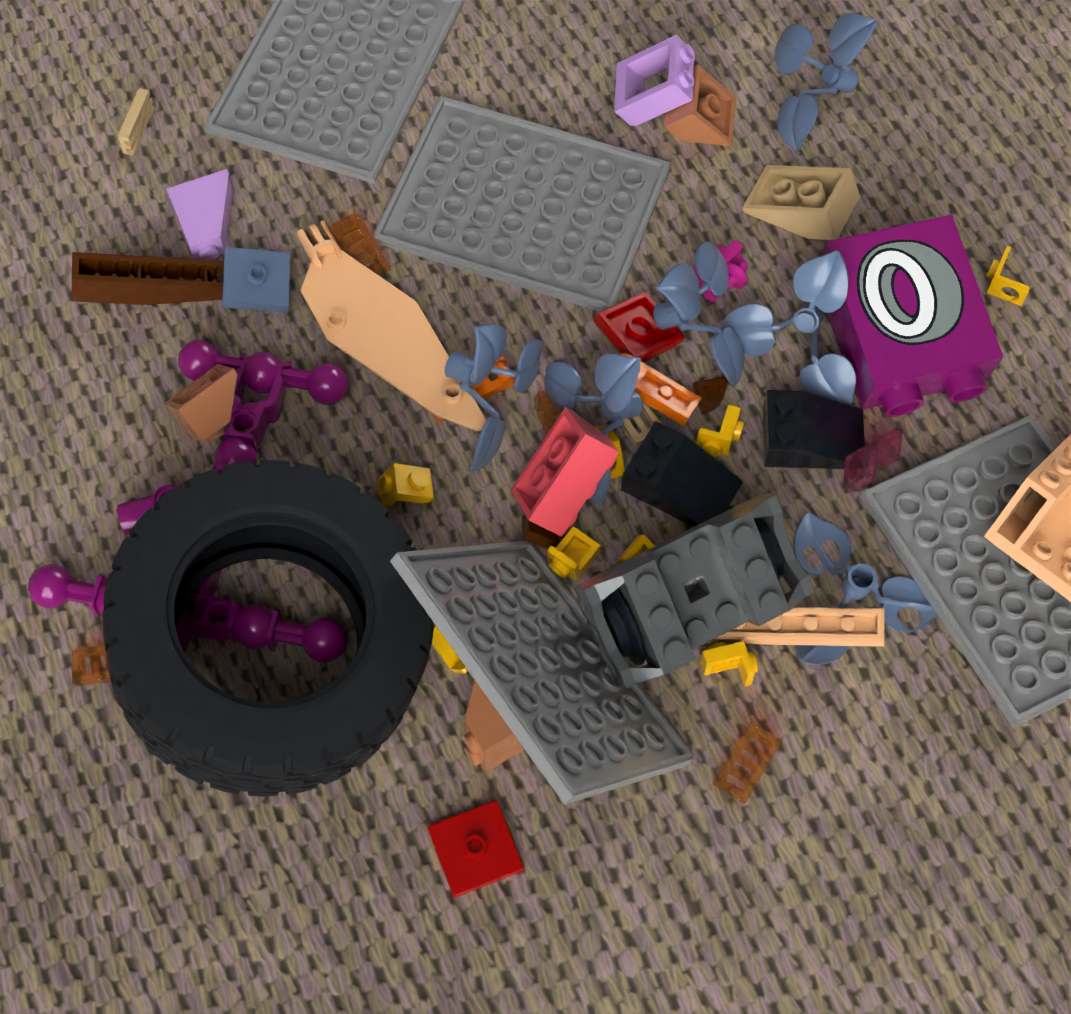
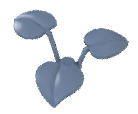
M857 13L842 15L835 22L829 35V45L833 48L829 56L833 59L834 63L828 65L806 55L814 41L813 35L807 27L801 24H793L782 32L775 50V62L779 72L785 75L794 74L799 70L804 60L823 70L822 80L828 86L825 88L803 90L800 92L799 97L789 96L782 104L778 114V129L783 139L793 149L800 151L803 141L815 124L818 115V104L811 95L824 93L835 95L837 90L849 93L855 89L859 78L858 72L848 64L857 57L878 24L876 19Z
M706 241L698 246L695 253L696 269L700 278L704 281L702 287L699 288L697 274L690 265L682 263L674 266L663 276L656 287L669 301L657 304L654 307L653 315L657 326L662 330L679 326L681 331L697 330L713 333L714 336L711 339L713 356L728 382L734 387L739 382L744 366V349L736 332L730 327L720 330L717 326L689 323V320L696 319L700 314V297L702 293L710 288L712 293L718 297L723 295L729 286V269L723 254L713 242Z
M835 250L806 261L795 272L793 277L794 291L797 297L804 301L795 315H791L788 319L772 325L774 319L772 310L763 304L750 303L730 312L722 321L720 330L725 327L732 328L742 343L744 353L754 357L762 356L772 349L776 340L773 331H778L790 324H794L800 332L811 333V359L813 363L806 365L800 372L802 388L807 393L851 405L856 387V372L853 364L845 356L838 353H827L820 360L818 358V335L820 333L818 326L824 319L825 312H834L843 305L849 288L848 272L840 251Z
M497 324L475 326V357L472 358L455 351L450 355L445 366V375L461 382L460 389L468 392L491 416L486 420L482 428L470 469L467 470L469 472L481 469L493 459L501 446L505 429L504 421L499 420V413L471 386L474 384L479 385L491 372L516 377L514 390L522 393L527 391L532 385L540 367L542 341L536 338L531 339L524 346L518 360L517 369L507 370L494 367V363L503 354L507 339L506 329Z
M616 353L602 355L595 367V384L599 391L602 392L601 396H583L578 394L581 387V378L571 365L565 362L548 364L545 370L544 383L546 398L550 408L560 416L565 407L575 412L577 401L602 402L601 409L604 416L613 420L611 424L600 431L607 435L616 427L623 426V419L638 416L642 411L641 397L635 391L641 358ZM611 469L604 473L597 484L594 495L589 499L598 505H605V496L610 485Z
M810 512L804 516L794 539L795 557L803 569L810 574L818 575L827 569L833 575L846 574L842 582V589L846 596L838 608H846L851 599H864L872 591L876 602L883 604L881 608H884V623L895 631L903 633L917 631L937 616V613L913 579L897 576L885 580L881 587V596L878 590L879 584L876 582V573L869 565L860 563L854 566L848 565L846 568H835L834 566L845 564L850 557L851 542L840 528L818 518ZM832 540L836 542L841 554L839 561H833L828 558L821 547L824 541ZM805 548H815L823 561V566L820 570L813 569L806 564L803 559ZM904 607L916 608L922 615L919 626L912 630L904 628L897 618L899 610ZM794 645L798 659L802 663L810 665H822L837 660L849 648V646Z

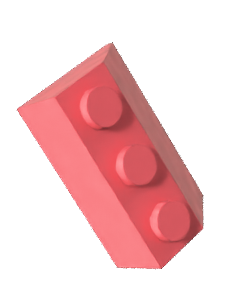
M565 407L515 482L511 492L529 521L562 537L567 528L575 523L578 512L586 500L594 495L597 484L604 473L614 465L619 451L606 435L574 411Z

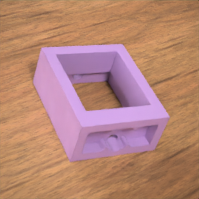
M674 35L618 62L614 112L630 126H637L692 101L695 53L692 47L677 35ZM669 67L668 81L644 91L645 78Z

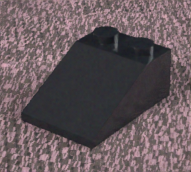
M767 390L763 405L764 467L866 470L863 409L803 391Z
M655 421L623 472L621 491L695 527L723 513L724 507L731 504L743 481L687 436Z

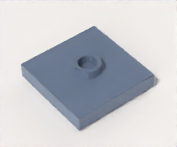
M225 247L222 308L288 313L290 253Z

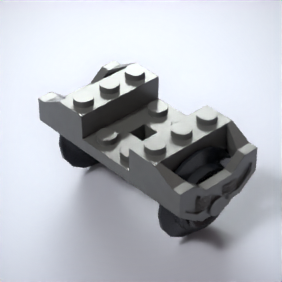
M766 492L737 506L734 504L726 506L723 513L604 572L600 570L594 571L590 579L576 585L578 602L584 616L587 618V630L592 639L597 642L601 657L614 679L626 689L637 683L665 675L696 659L692 650L746 622L760 626L790 611L805 597L815 593L809 576L796 559L785 532L783 510L777 495ZM782 576L791 588V591L785 594L779 582V578ZM626 656L635 665H643L646 659L647 664L642 667H629L623 657Z

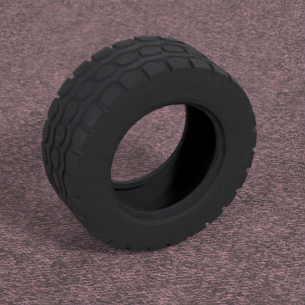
M261 460L259 465L253 466L252 461L223 466L221 472H216L215 469H212L187 480L186 486L182 487L179 485L166 493L154 503V509L149 508L137 520L129 531L130 538L127 537L123 540L111 565L113 571L108 575L105 586L104 610L102 612L105 651L113 693L118 705L124 711L125 719L138 738L146 741L145 746L166 765L172 764L175 766V771L200 784L203 781L210 783V788L223 792L239 794L240 791L248 792V796L259 797L278 796V792H286L287 795L315 789L317 784L320 783L326 785L350 773L351 768L359 767L380 749L381 744L386 742L394 733L403 719L425 671L429 658L428 654L432 645L434 622L390 562L397 552L417 551V549L411 547L413 541L395 517L390 518L389 510L368 492L362 494L360 493L361 488L351 481L336 474L332 477L326 476V470L311 465L298 463L297 467H290L289 461ZM256 559L291 562L316 573L335 589L351 614L357 644L354 659L343 673L328 686L309 696L292 701L276 703L255 702L233 696L219 689L205 679L191 664L183 651L176 632V626L183 607L193 592L206 579L233 564Z

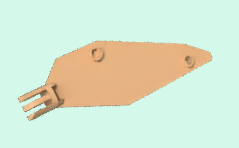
M324 220L319 222L321 233L315 224L307 227L311 242L303 228L298 230L296 235L311 261L300 291L326 339L435 416L475 431H482L486 419L474 398L468 392L460 389L461 382L445 375V366L449 356L417 301L342 251Z

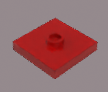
M647 291L597 313L593 320L620 354L627 353L633 357H639L643 363L682 343L685 338L677 327L662 330L657 326L653 315L654 307L657 303Z
M497 800L427 826L453 898L524 871Z

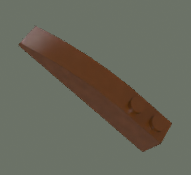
M73 252L72 301L155 305L222 300L224 261Z

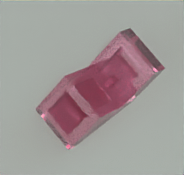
M896 428L846 456L843 487L855 491L875 480L876 469L881 470L900 460L903 430Z

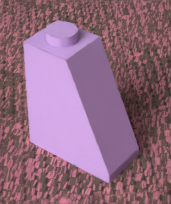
M227 169L167 188L171 206L192 258L216 260L219 255L224 254L233 188Z

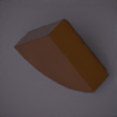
M726 377L693 383L695 394L702 398L698 404L701 415L717 408L724 399L723 396H725L727 388Z
M523 515L522 528L525 541L547 549L550 546L557 547L560 543L557 534L529 521L526 515Z

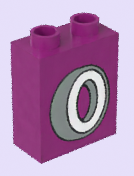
M953 215L826 241L820 256L839 250L848 272L849 288L846 300L839 309L828 313L841 355L849 359L855 369L856 387L854 394L861 409L882 405L885 416L897 417L924 405L923 396L945 391L949 402L958 403L976 398L987 391L986 381L1003 359V354Z

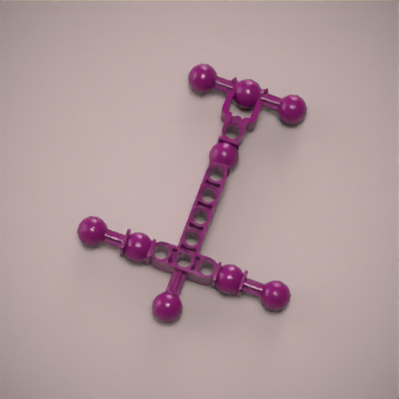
M193 340L185 344L179 352L178 365L180 371L193 381L217 364L234 368L237 373L231 419L227 424L229 430H225V441L221 442L215 451L213 469L216 472H221L223 466L239 462L252 461L253 466L257 465L258 446L269 423H275L280 418L287 392L286 387L308 390L309 395L314 401L322 405H334L343 400L348 392L349 380L346 373L341 367L332 363L320 364L313 368L312 371L292 368L291 361L282 364L276 355L269 352H256L249 357L244 352L239 358L219 355L218 350L205 340ZM247 385L257 393H269L267 400L258 401L257 404L254 402L242 403L245 386ZM245 427H250V428H251V429H249L248 431L239 432L242 428H245ZM46 564L34 570L30 576L28 592L30 598L36 604L46 609L58 608L68 601L89 604L94 616L101 617L104 610L103 599L107 579L104 575L99 574L95 584L76 581L72 579L71 574L66 569L56 564ZM221 570L206 579L193 592L183 607L182 612L186 609H194L190 616H179L176 626V632L184 653L186 652L191 635L217 641L231 639V642L237 643L239 641L250 649H259L268 645L269 651L275 652L278 642L302 646L305 653L318 662H332L341 656L347 645V634L344 627L329 617L317 618L306 626L283 621L280 609L275 608L274 612L261 604H249L242 608L239 602H235L232 605L226 599L214 597ZM219 616H229L224 623H213Z

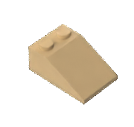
M766 165L745 201L742 210L743 213L807 239L835 240L840 236L860 198V194L851 168Z

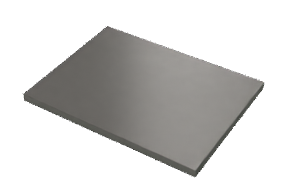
M274 0L204 126L205 133L375 184L464 5V0Z
M440 95L375 229L372 242L601 312L617 304L671 169L672 162Z
M1031 415L865 489L859 496L1012 728L1071 699V602L984 537L1025 479L1055 450Z
M524 540L397 552L390 560L564 805L683 768L695 759L639 683L626 689L616 682L601 657L597 642L592 639L587 630V618L584 616L581 607L531 542Z

